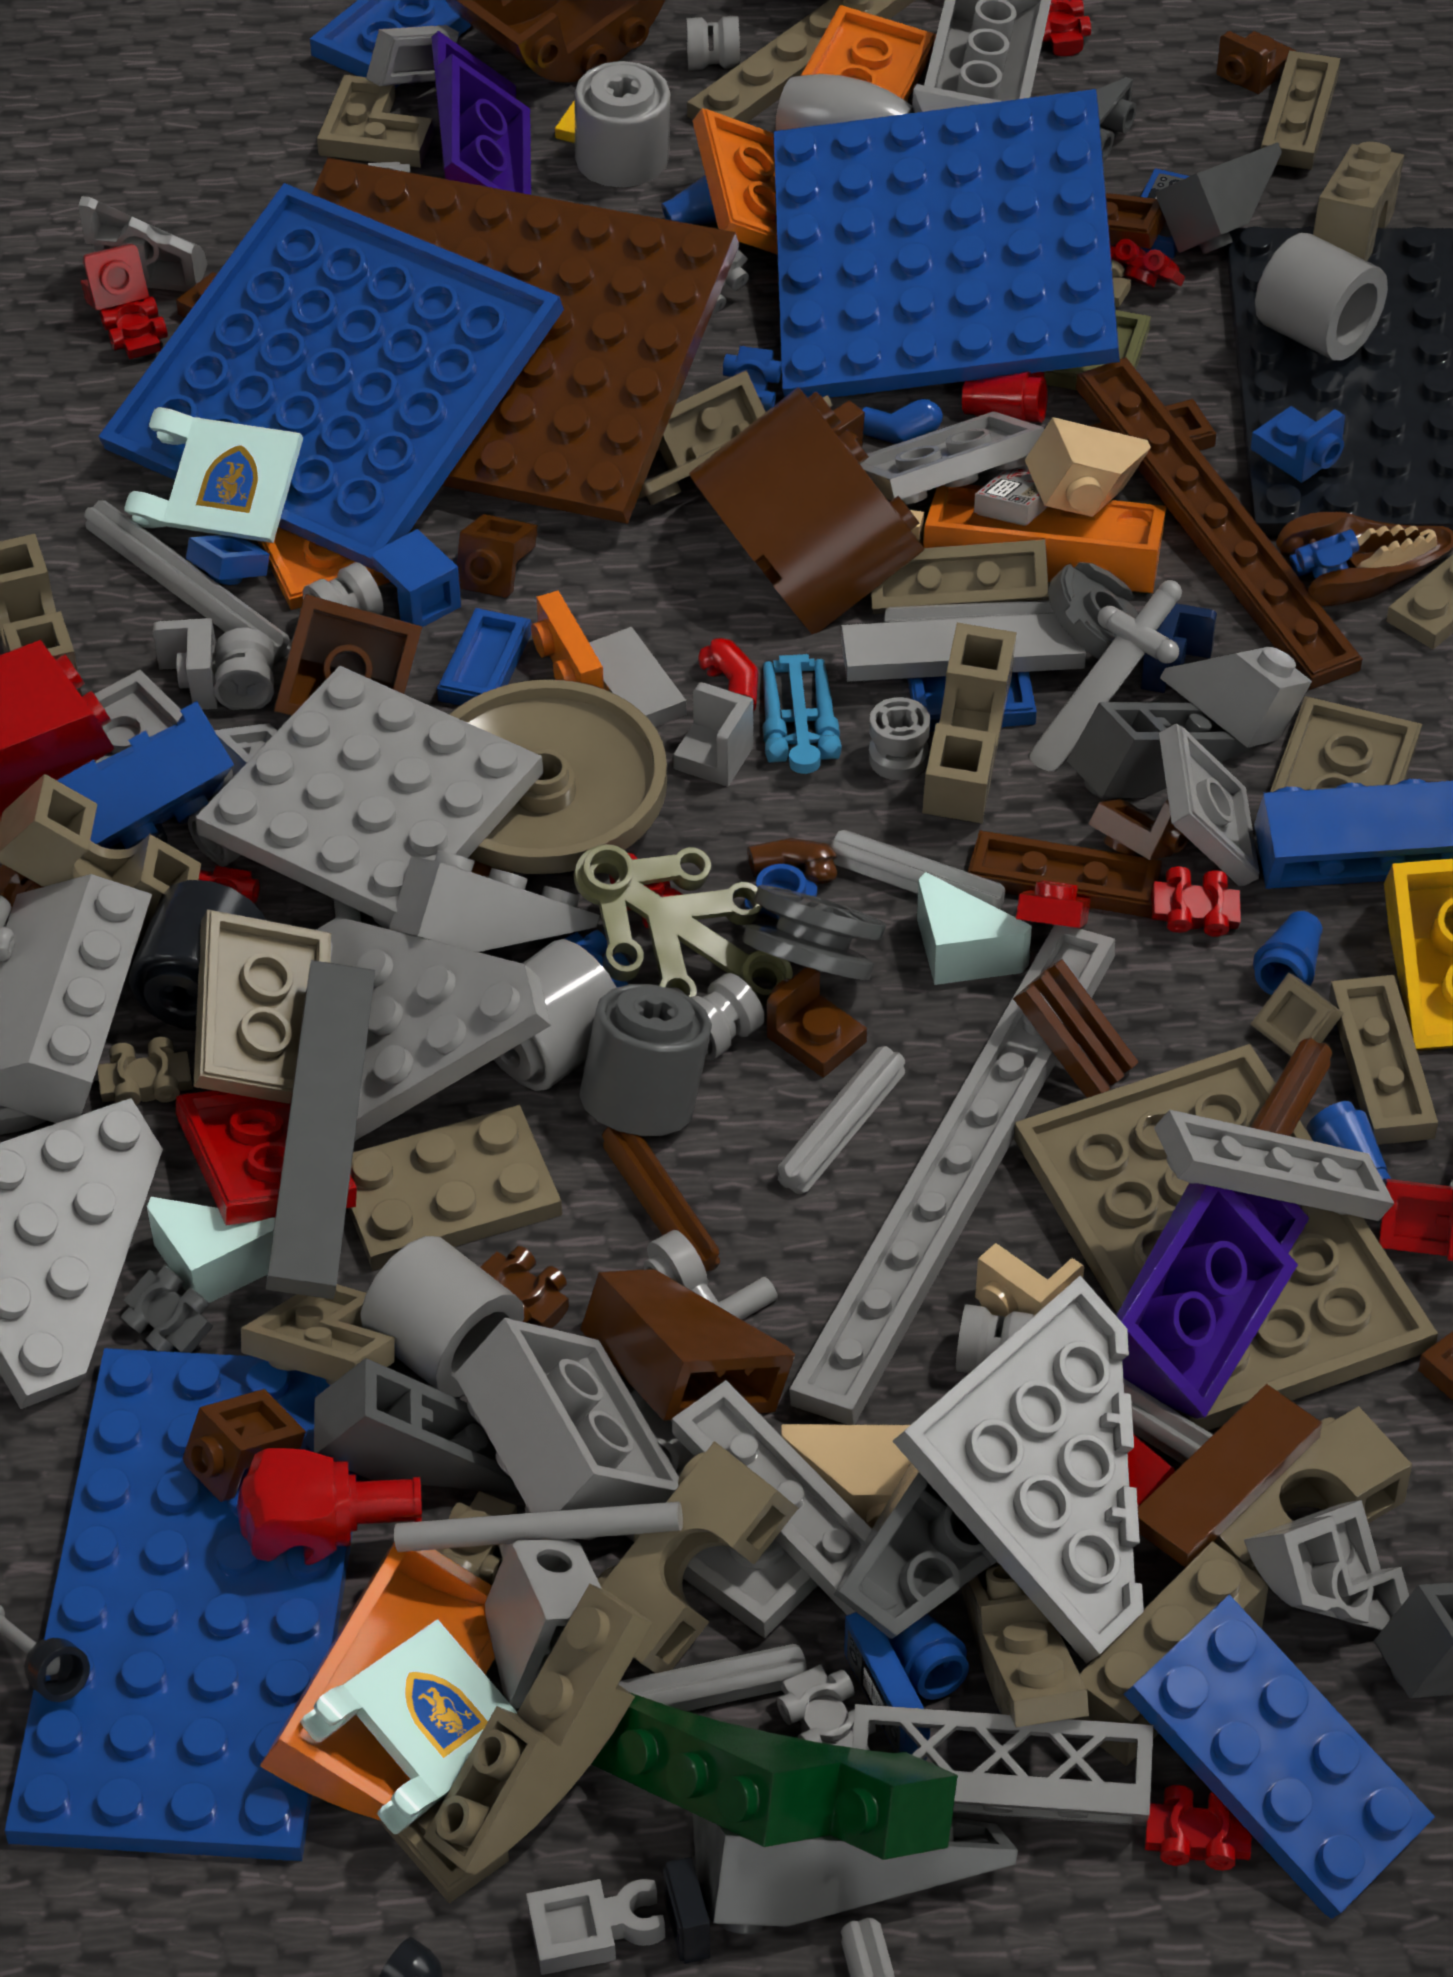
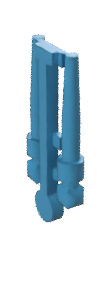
M809 654L782 655L779 656V660H773V663L770 661L764 662L763 692L766 721L763 723L762 729L765 755L768 762H786L789 753L790 768L797 773L808 774L820 767L821 760L839 759L842 748L839 739L840 729L838 719L834 717L825 661L817 659L814 662V659H809ZM802 671H815L817 708L806 709ZM777 672H789L793 709L781 710L775 677ZM807 721H816V734L808 732ZM785 722H794L795 733L787 735ZM818 742V748L810 745L811 743ZM788 744H796L797 746L793 747L789 752Z

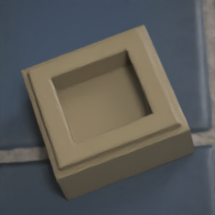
M1288 973L1252 1021L1251 1025L1288 1055L1292 1056L1299 1042L1306 1038H1312L1316 1042L1322 1043L1343 1015V1012L1298 977Z

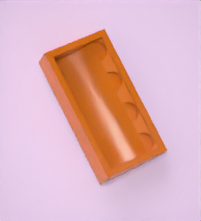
M944 484L936 488L925 522L924 548L1045 539L1048 582H1051L1066 565L1071 563L1072 567H1075L1079 562L1093 563L1110 571L1124 582L1131 591L1154 592L1166 514V506L1111 500L1093 517L1047 507L1029 524L1023 526L974 513L975 493L984 486L969 484L950 488Z
M394 1542L377 1567L264 1757L260 1767L291 1785L333 1805L382 1821L377 1815L379 1809L391 1800L392 1795L399 1787L411 1779L357 1715L353 1716L322 1742H316L304 1729L300 1721L314 1709L316 1701L323 1694L337 1686L343 1685L437 1619L486 1675L495 1659L485 1616V1602L492 1585L435 1549L397 1552Z

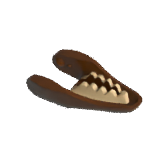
M1317 512L1298 517L1289 522L1282 529L1276 541V547L1280 554L1289 558L1290 555L1296 554L1295 550L1297 548L1350 529L1354 531L1359 543V551L1353 553L1352 558L1346 561L1349 568L1322 574L1313 580L1308 588L1311 597L1317 600L1321 606H1333L1374 597L1440 562L1453 550V531L1445 526H1412L1377 522L1346 512Z

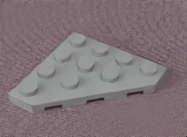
M336 917L316 929L331 933V963L375 970L354 1141L551 1026L540 977L525 964L342 917Z
M132 1098L0 1143V1375L20 1409L60 1395L81 1385L87 1373L163 1151Z
M1079 1276L896 1437L893 1443L1087 1664L1100 1655L1144 1612L1142 1584L1135 1583L1133 1547L1140 1543L1137 1488L1129 1486L1128 1452L1134 1448L1131 1394L1124 1393L1122 1360L1129 1355L1128 1333L1125 1325L1087 1282Z

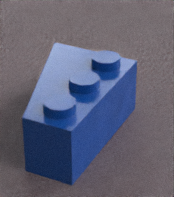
M197 701L180 710L182 716L175 725L149 737L145 730L128 740L131 747L97 764L92 760L57 780L98 804L90 839L93 843L108 849L120 842L125 849L134 847L149 834L153 836L158 835L159 832L155 824L163 823L173 817L176 818L179 824L186 823L189 816L209 803V798L234 767V763Z

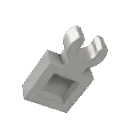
M600 1879L526 1893L527 1909L541 1975L615 1961L614 1940L625 1938L633 1944L646 1946L658 1943L665 1938L663 1915L640 1918L633 1914L639 1907L657 1904V1888L654 1880L640 1879L632 1881L625 1885L617 1896L604 1898Z

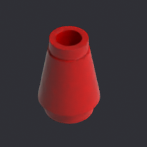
M1030 371L976 381H965L963 385L962 409L964 414L981 416L994 411L1029 423H1042L1046 416L1048 403L1046 379L1044 377H1034Z

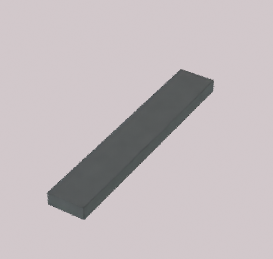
M311 960L265 1290L334 1300L375 970Z

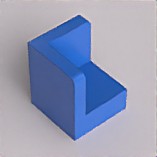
M418 529L372 553L373 565L397 587L401 621L424 627L461 607L458 566Z

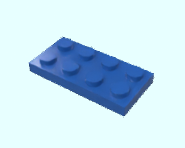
M1230 1594L1123 1694L1315 1905L1330 1919L1342 1913L1435 1818L1429 1809Z

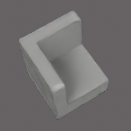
M700 682L693 691L694 723L673 754V769L729 787L754 747L753 698Z

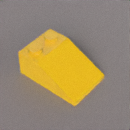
M1453 859L1393 863L1384 882L1388 925L1405 1013L1416 1050L1453 1048Z

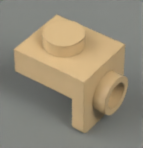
M995 1243L978 1258L975 1298L979 1300L981 1306L987 1307L992 1315L1006 1317L1011 1312L1017 1311L1031 1313L1035 1316L1079 1276L1083 1278L1084 1266L1072 1258L1049 1279H1046Z

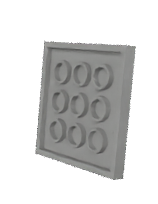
M339 666L195 817L197 833L390 925L393 914L397 913L396 904L411 856L435 861L437 851L441 850L468 858L543 774L542 756Z

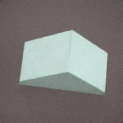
M927 872L918 879L917 921L934 985L1023 973L1029 966L1032 928L1030 924L1016 919V917Z
M150 1197L147 1211L154 1246L170 1269L185 1281L182 1286L186 1291L191 1287L211 1303L268 1274L275 1222L274 1217L261 1221L225 1225L218 1208Z

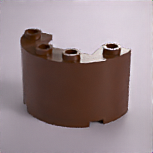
M446 0V2L459 17L539 76L555 82H575L588 70L604 63L617 62L631 49L641 46L647 39L649 28L658 16L665 0Z
M797 387L689 474L752 560L756 562L773 587L813 635L827 627L925 549L911 532L913 528L920 524L899 496L890 502L885 498L860 465L869 456L847 429L837 436L833 428L840 424L841 421L822 396L815 391L807 398L803 391Z

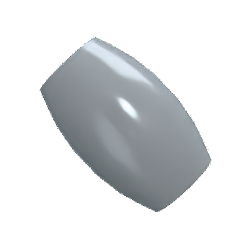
M830 74L795 76L789 78L781 93L776 113V131L912 113V105L887 89L847 76Z

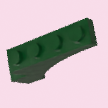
M633 1693L631 1694L635 1698L613 1734L591 1763L593 1766L762 1847L831 1835L882 1860L948 1848L958 1778L957 1774L907 1752L887 1753L768 1733L673 1708Z

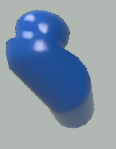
M928 399L914 401L892 414L864 407L863 435L898 444L936 431L941 425L943 414L941 408Z

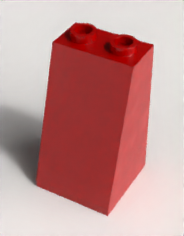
M41 640L0 655V821L3 811L44 774L59 780L92 760L96 762L115 749L102 728L110 723L111 719L95 694L90 691L81 696L77 689L85 685L71 661L65 654L55 660Z

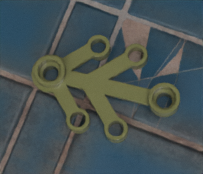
M605 844L591 848L581 855L574 870V882L579 893L587 901L599 905L608 944L603 957V968L612 979L617 981L633 979L638 974L644 959L642 947L638 942L632 940L626 906L647 919L661 979L659 986L678 988L689 997L697 995L694 981L687 976L679 941L725 972L733 973L742 978L755 992L762 1006L767 1005L770 993L779 982L787 978L792 979L793 972L789 961L760 950L748 955L697 921L726 916L729 921L737 925L751 924L757 919L762 908L754 901L758 889L754 884L738 882L725 890L661 897L644 886L646 884L672 880L683 890L693 891L701 888L705 884L711 870L710 858L701 849L687 847L680 850L677 855L632 860L630 855L622 848ZM693 863L700 869L701 873L698 875L687 874L682 870L681 864ZM597 873H607L613 877L615 883H602L594 875ZM736 897L746 898L751 902L753 908L749 910L740 909L734 904L733 899ZM615 953H626L632 958L634 963L629 966H622L614 960L613 955ZM764 977L770 981L773 988L763 989L757 986L752 979Z

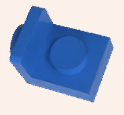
M1290 406L1252 432L1251 450L1302 483L1322 468L1327 469L1331 467L1340 457L1344 448L1343 431L1345 415L1334 409L1315 422Z

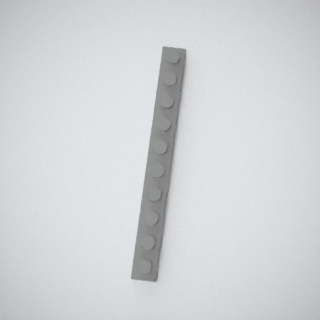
M1054 925L1013 998L1045 969L1061 959L1064 960L1092 998L1115 957V938L1080 928ZM1013 998L789 1389L791 1406L847 1425H855L1012 1143L1015 1122L1025 1119L1057 1062V1057Z

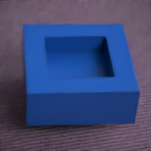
M212 535L189 537L186 560L207 572V576L215 582L235 585L241 583L242 578L266 576L270 554L243 538Z

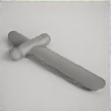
M1164 581L1136 618L1114 606H1105L1099 611V624L1115 634L1116 637L1030 751L1029 760L1034 765L1043 770L1054 772L1063 764L1075 747L1098 703L1110 701L1145 653L1162 663H1172L1178 658L1179 647L1176 642L1156 631L1182 596L1181 586L1176 581Z

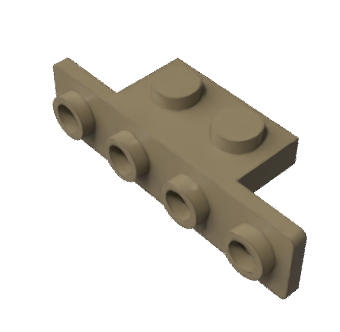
M747 370L675 404L658 447L669 470L645 481L638 499L647 496L650 505H653L681 492L682 490L677 481L689 476V473L766 413ZM828 395L822 397L829 407L833 406Z

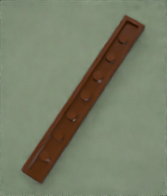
M1127 357L1120 359V362L1105 364L1077 374V391L1108 431L1148 440L1151 448L1137 469L1273 646L1291 656L1296 663L1295 668L1312 681L1308 689L1311 690L1359 672L1361 670L1362 657L1318 601L1311 597L1304 583Z

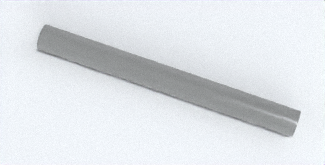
M677 1501L396 1523L394 1541L397 1552L512 1544L517 1540H564L681 1531L683 1528V1513L681 1503Z

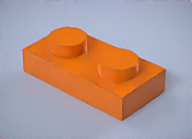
M559 590L537 596L538 622L531 624L532 638L538 654L542 658L546 656L551 657L555 680L580 682L604 689L603 666Z

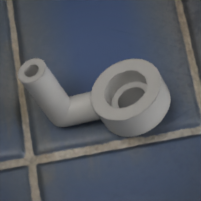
M672 1230L648 1244L647 1253L649 1259L644 1262V1270L655 1269L741 1320L773 1303L778 1298L771 1281L766 1277H762L718 1302L707 1286V1274L700 1256L691 1242L681 1232Z

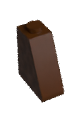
M655 1269L599 1272L580 1328L586 1337L599 1340L617 1371L663 1421L672 1420L673 1417L725 1380L758 1413L776 1412L796 1355L788 1346Z

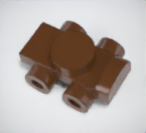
M517 1246L507 1257L496 1251L480 1268L523 1302V1322L551 1329L556 1326L569 1308V1298L560 1293L567 1285L564 1275L553 1266H547L537 1277L531 1274L529 1271L536 1265V1260L532 1253L523 1246Z

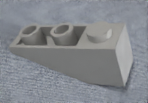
M438 850L435 861L411 856L396 904L397 913L393 914L389 930L481 952L595 928L600 915L577 908L580 899L578 895L544 886L542 894L538 895L525 890L527 878L491 868L489 878L472 873L475 861Z

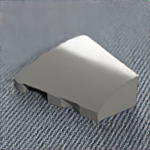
M81 197L78 207L85 243L93 244L95 252L126 244H134L138 248L147 288L187 292L202 280L208 264L205 253L200 245L147 224L93 198Z
M1362 1500L1340 1503L1244 1539L1254 1566L1262 1579L1276 1595L1291 1607L1383 1630L1409 1597L1402 1567L1380 1568Z

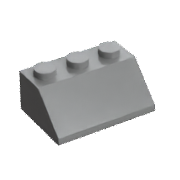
M504 1318L454 1374L468 1399L467 1408L470 1414L483 1426L497 1451L495 1455L497 1463L512 1478L526 1504L525 1513L665 1503L678 1488L679 1476L599 1340ZM591 1537V1538H578V1539L592 1540V1539H594V1538H596V1537Z

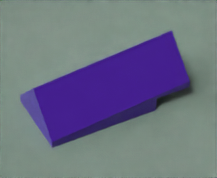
M437 31L431 36L444 179L531 195L530 108L516 99L515 84L440 31Z
M1189 1183L1116 1315L1125 1325L1128 1333L1129 1355L1122 1360L1123 1378L1160 1402L1196 1419L1205 1418L1298 1266L1288 1253L1310 1219L1304 1211L1295 1203L1199 1183Z

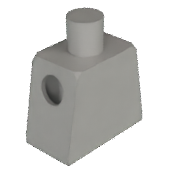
M572 1539L517 1540L512 1544H499L503 1560L485 1602V1616L503 1694L514 1709L521 1707L589 1583L601 1588L581 1544Z

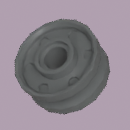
M769 885L758 886L754 901L762 908L778 915L779 918L776 926L747 924L742 938L745 944L775 957L809 968L848 978L870 980L874 963L864 955L849 949L852 938L882 940L886 924L883 921L819 897Z

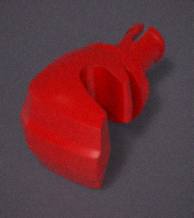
M264 1449L254 1455L247 1476L243 1479L240 1486L237 1511L241 1534L249 1542L251 1552L256 1559L272 1561L294 1546H303L304 1564L313 1565L336 1551L337 1546H351V1532L357 1531V1524L422 1521L420 1477H413V1479L356 1481V1475H349L348 1461H334L332 1457L303 1449Z

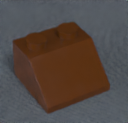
M305 594L274 711L292 716L339 666L404 694L422 626Z

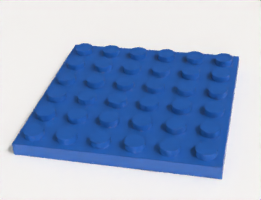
M1096 89L774 131L782 388L784 397L797 387L803 391L807 398L815 391L822 397L828 395L829 398L979 380L1027 371L1036 373L1120 362Z
M284 183L98 437L106 450L175 480L185 444L172 445L162 443L157 438V431L150 429L149 423L152 413L158 407L172 409L196 418L300 433L303 441L278 527L380 572L372 563V553L410 532L562 314L564 308L560 296Z

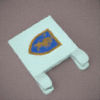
M158 407L154 409L149 427L151 430L157 431V438L166 444H185V448L169 501L145 492H130L124 511L129 515H133L132 520L144 528L167 526L274 543L302 445V435L290 431L196 418L168 408Z
M437 1619L343 1685L337 1686L323 1694L316 1701L314 1709L306 1714L300 1723L316 1742H322L353 1716H358L411 1779L399 1787L392 1795L391 1800L377 1812V1815L393 1834H398L448 1794L496 1706L516 1714L517 1711Z

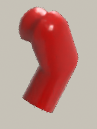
M725 638L713 639L710 645L701 648L699 651L698 662L701 669L708 668L707 675L711 677H717L723 673L729 680L728 691L753 698V711H755L759 676L757 666L733 640Z

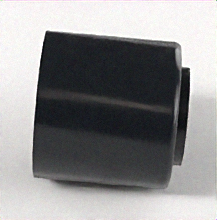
M183 881L171 885L162 894L130 970L129 985L135 999L144 1009L166 1024L185 1030L196 1031L201 920L207 909L265 920L263 913L249 898L231 887L212 881Z

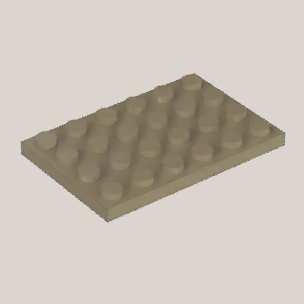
M1251 1044L1015 1122V1142L1116 1313H1118L1189 1184V1182L1178 1179L1169 1167L1167 1155L1154 1127L1169 1110L1251 1127L1276 1084ZM1299 1120L1291 1137L1313 1141ZM1297 1204L1310 1218L1288 1253L1298 1264L1297 1268L1207 1416L1196 1419L1174 1409L1176 1412L1209 1431L1223 1426L1266 1384L1293 1401L1419 1356L1436 1344L1438 1332L1364 1218L1347 1214L1341 1215L1333 1211Z

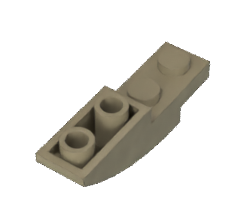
M996 1562L961 1587L976 1647L1000 1714L1010 1715L1016 1728L1089 1716L1087 1688L1060 1633L1003 1567Z
M589 1583L517 1714L496 1706L423 1838L463 1871L477 1875L508 1852L534 1829L564 1798L591 1765L635 1698L634 1695L621 1687L619 1682L652 1622L610 1592Z

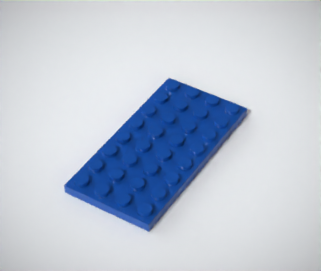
M104 1348L44 1640L62 1638L72 1642L88 1657L90 1672L82 1690L66 1701L52 1702L45 1699L36 1690H33L5 1826L8 1844L291 1861L303 1860L312 1795L280 1779L260 1767V1764L337 1636L351 1546H337L336 1551L313 1565L304 1564L303 1546H294L272 1561L256 1559L251 1552L249 1542L241 1534L237 1511L240 1486L243 1479L247 1476L249 1468L244 1470L235 1498L220 1502L186 1467L183 1462V1454L199 1407L265 1389L306 1431L300 1449L314 1452L315 1397L330 1386L324 1378L298 1370L276 1369L269 1364V1361L253 1356ZM348 1470L349 1475H356V1481H361V1475ZM50 1675L46 1676V1681L51 1680Z

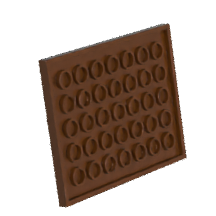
M327 158L312 191L313 195L560 296L564 311L442 486L628 524L642 485L645 482L738 250L739 243L736 232Z

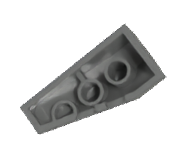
M910 1463L834 1595L892 1639L997 1561L914 1465Z
M693 1814L696 1875L706 1911L713 1923H717L727 1931L740 1934L759 1933L763 1930V1926L788 1927L1015 1865L1018 1852L1017 1848L997 1824L952 1817L948 1848L882 1860L831 1835L762 1847Z

